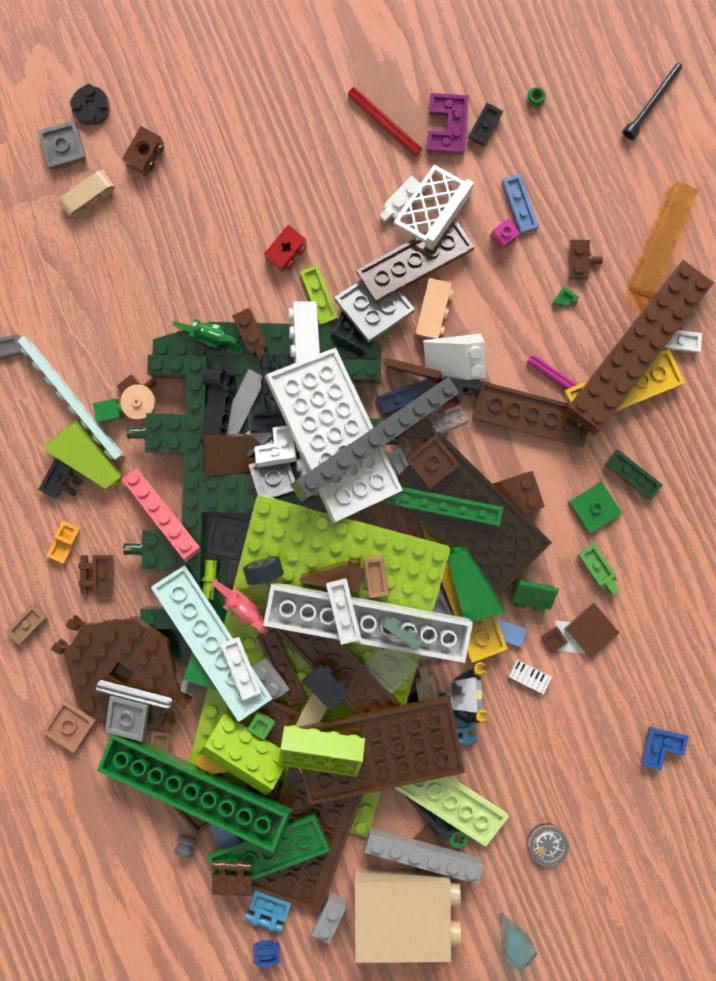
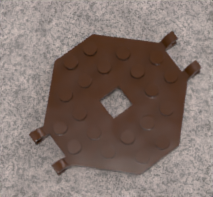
M75 615L65 625L71 630L79 631L71 645H68L65 640L60 638L51 648L53 652L65 656L77 706L105 726L111 695L96 690L97 683L100 680L169 697L172 699V703L176 700L182 709H185L193 698L189 694L180 691L181 687L180 683L177 682L174 658L171 657L169 638L137 616L120 620H105L99 623H85L80 617ZM118 662L134 672L127 684H123L112 675V670ZM149 706L147 724L160 722L162 728L169 732L177 722V719L166 714L168 709Z

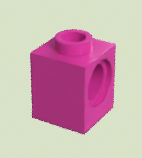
M508 218L494 228L490 236L502 251L516 241L520 233Z

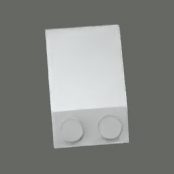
M481 333L423 340L425 367L439 370L443 377L448 376L465 380L486 378L485 342Z

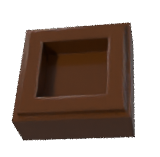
M557 626L541 636L552 653L568 643Z

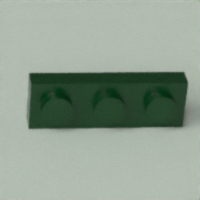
M618 449L613 452L604 464L648 500H651L663 485Z

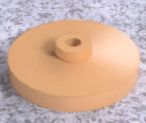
M132 385L121 396V408L130 418L144 419L146 418V413H152L155 409V396L146 386Z

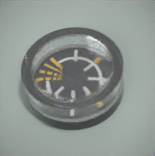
M550 823L540 824L533 828L528 836V849L538 864L545 867H554L561 864L567 857L569 851L568 840L562 830L556 825Z

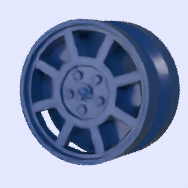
M262 940L254 943L253 953L255 955L253 956V963L263 967L278 964L281 960L279 953L280 943L278 941L274 943V940Z

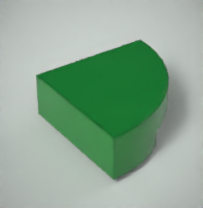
M563 286L552 304L560 307L569 306L579 296Z

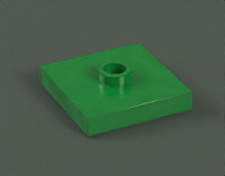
M602 481L568 501L589 534L622 514Z

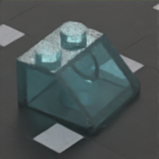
M501 913V943L504 949L503 953L507 958L506 962L513 969L518 968L523 972L537 956V951L532 939L505 914Z

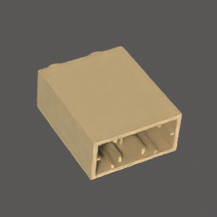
M415 868L355 869L356 963L451 962V947H461L460 921H451V907H460L461 905L460 883L450 882L449 876L428 870L417 871Z

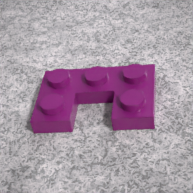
M430 94L429 114L448 116L447 132L428 130L426 152L465 153L469 95Z

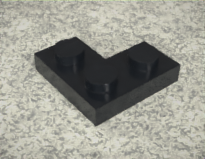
M266 393L264 396L266 412L248 413L250 433H273L274 427L287 425L272 393Z

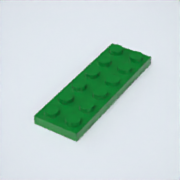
M316 813L288 823L280 846L274 853L244 839L212 851L206 857L210 866L212 861L220 862V860H227V862L244 860V863H252V870L244 871V873L252 874V880L330 852V846ZM227 870V873H237V871Z

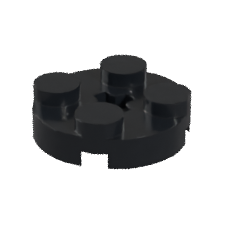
M86 84L84 87L79 88L70 100L72 112L82 124L98 125L104 122L109 115L110 109L107 95L103 90L91 84ZM94 102V108L86 109L87 103Z

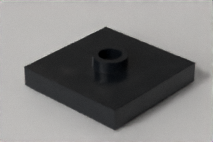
M214 515L205 552L241 560L250 523Z

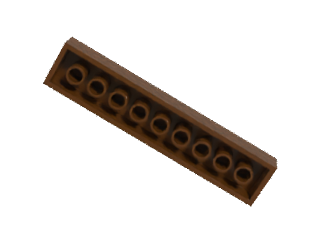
M682 260L564 410V413L590 433L596 435L709 291L714 282L685 260Z

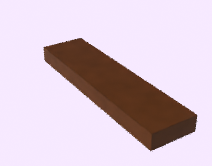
M273 628L266 635L262 633L257 635L265 656L289 687V690L284 694L289 707L308 700V696L278 632Z

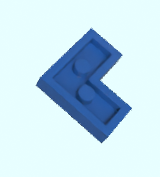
M649 727L641 765L662 770L665 752L685 755L689 736Z

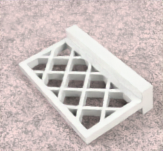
M434 165L397 216L393 225L425 242L426 247L433 250L472 194L474 182L468 179L465 182ZM434 173L442 176L443 180L433 182L432 176ZM455 183L459 185V188L449 191L447 184ZM444 185L446 192L436 194L434 187ZM431 188L433 195L423 196L422 190ZM448 197V204L439 206L438 198ZM434 199L436 206L426 208L424 201ZM421 202L423 209L413 211L412 204ZM438 211L439 217L429 220L427 213ZM424 214L426 221L416 223L414 215ZM411 216L413 223L405 225L400 221L404 217ZM428 226L429 231L426 235L418 232L417 227Z

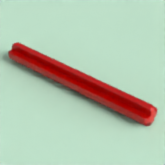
M355 87L349 90L348 97L416 157L421 153L422 147Z

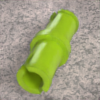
M205 560L202 592L207 599L214 600L215 586L212 582L214 579L218 580L216 578L218 561Z

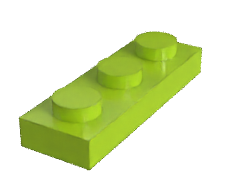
M318 265L300 271L311 302H316L317 318L320 325L337 320V313Z

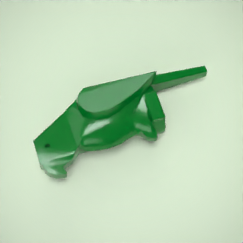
M196 319L192 325L173 321L172 324L190 333L189 336L192 339L213 348H219V346L223 345L237 348L240 341L238 338L226 335L223 327L216 324L201 323Z

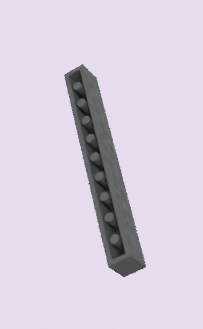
M447 377L291 483V488L302 502L459 394V391L451 379Z

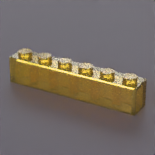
M679 181L673 186H669L665 194L667 200L665 204L662 203L657 213L660 215L659 219L651 227L650 232H653L651 238L646 240L643 246L645 252L636 263V267H638L636 274L633 273L628 282L630 284L628 291L647 299L655 296L699 191L698 189Z

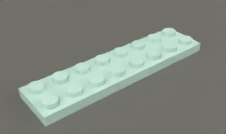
M185 565L151 587L238 722L272 699L252 668L261 694L242 701L220 646L233 640V638Z

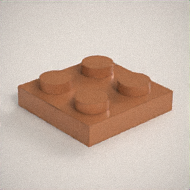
M64 698L42 730V733L74 753L97 719Z

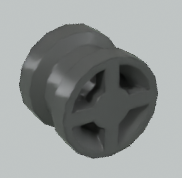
M179 835L177 839L179 843L175 847L174 852L182 857H192L194 854L193 847L196 845L197 839L189 835Z

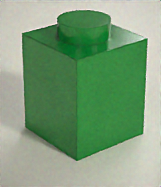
M114 398L93 403L96 422L102 424L123 419L124 412L121 408L120 400Z

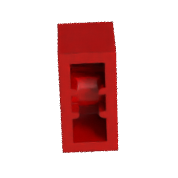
M288 224L265 251L264 256L281 272H284L286 269L289 270L295 263V257L298 254L302 255L306 250V238ZM290 247V250H291V251H290V252L285 251V253H284L283 248L288 249V248Z

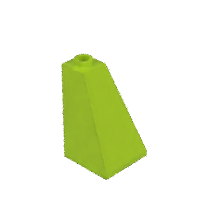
M78 419L74 420L43 447L46 452L105 489L109 486L113 488L121 481L119 478L122 473Z

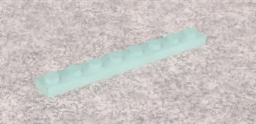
M25 336L18 340L21 344L20 350L27 357L30 355L34 360L32 362L34 367L38 371L42 370L46 375L44 379L51 386L54 385L57 388V395L63 401L66 399L70 404L68 406L70 411L74 415L78 414L82 419L80 423L85 429H90L94 435L92 437L99 445L102 443L106 448L104 451L111 460L113 458L121 460L125 455L99 423L96 422L95 418L30 339Z

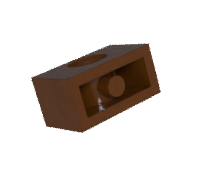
M140 126L122 158L126 166L147 176L148 172H151L155 166V159L164 150V142L161 136ZM149 149L146 155H141L143 150Z

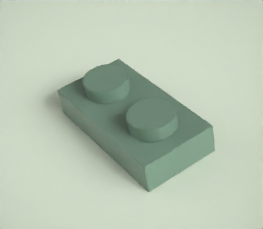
M385 616L381 623L384 628L416 650L419 648L421 641L418 638L419 634L411 628L406 630L401 626L403 623L393 616L391 619Z

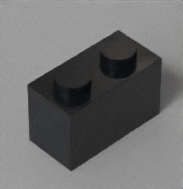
M317 664L301 681L329 710L333 711L349 695L345 690L347 685L341 679L336 681L332 676L334 672L326 664L324 666Z

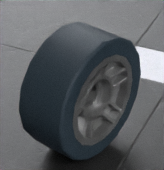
M279 557L260 559L243 567L245 578L249 585L270 582L284 574Z

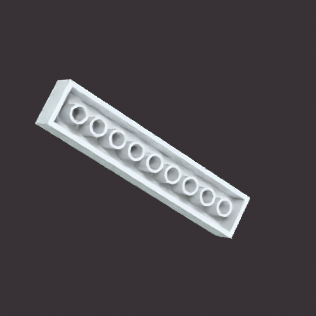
M271 582L263 626L340 640L328 592ZM351 597L361 640L354 641L355 643L465 663L473 625L470 619ZM385 616L390 619L393 616L403 623L401 625L406 630L411 628L419 634L418 638L421 641L419 648L416 650L384 628L381 622Z

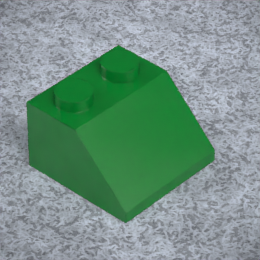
M515 579L510 601L514 602L516 607L526 608V605L534 606L533 610L545 612V609L551 610L559 588Z

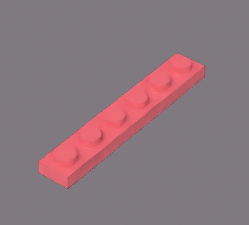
M137 468L121 479L185 562L201 551L199 545Z

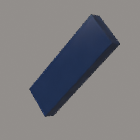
M425 379L377 396L383 415L402 409L433 388V381Z

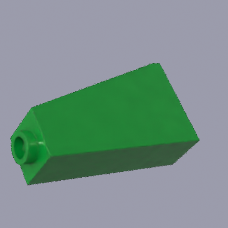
M456 546L450 548L448 564L463 617L471 621H477L504 614V607L467 547Z

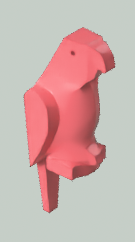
M214 579L212 584L226 597V604L223 608L226 610L230 609L240 622L248 623L257 628L260 633L266 635L271 627L263 626L264 618L260 613V606L237 589L233 588L231 590Z

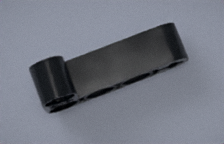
M205 368L202 372V382L205 386L209 387L200 439L202 445L203 436L227 435L236 379L232 373L225 369Z

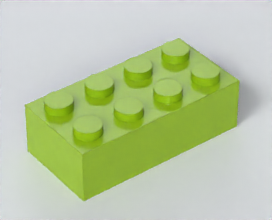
M225 713L218 720L199 752L265 795L273 790L285 766L278 765L279 747L249 732L246 726Z

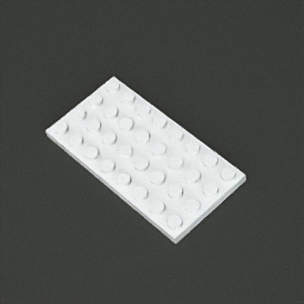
M336 348L265 376L308 471H311L373 428ZM381 447L321 488L318 492L334 523L403 490L383 447Z

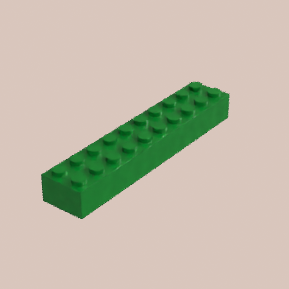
M111 734L97 768V771L273 853L280 846L293 809L216 774L202 771L198 766L148 743Z

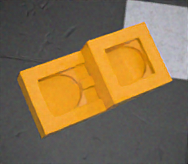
M62 521L54 535L55 540L46 556L65 565L75 545L80 528Z

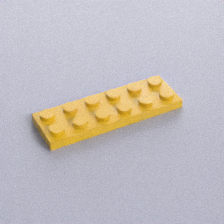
M670 349L661 351L615 412L685 383ZM586 382L564 391L569 404Z

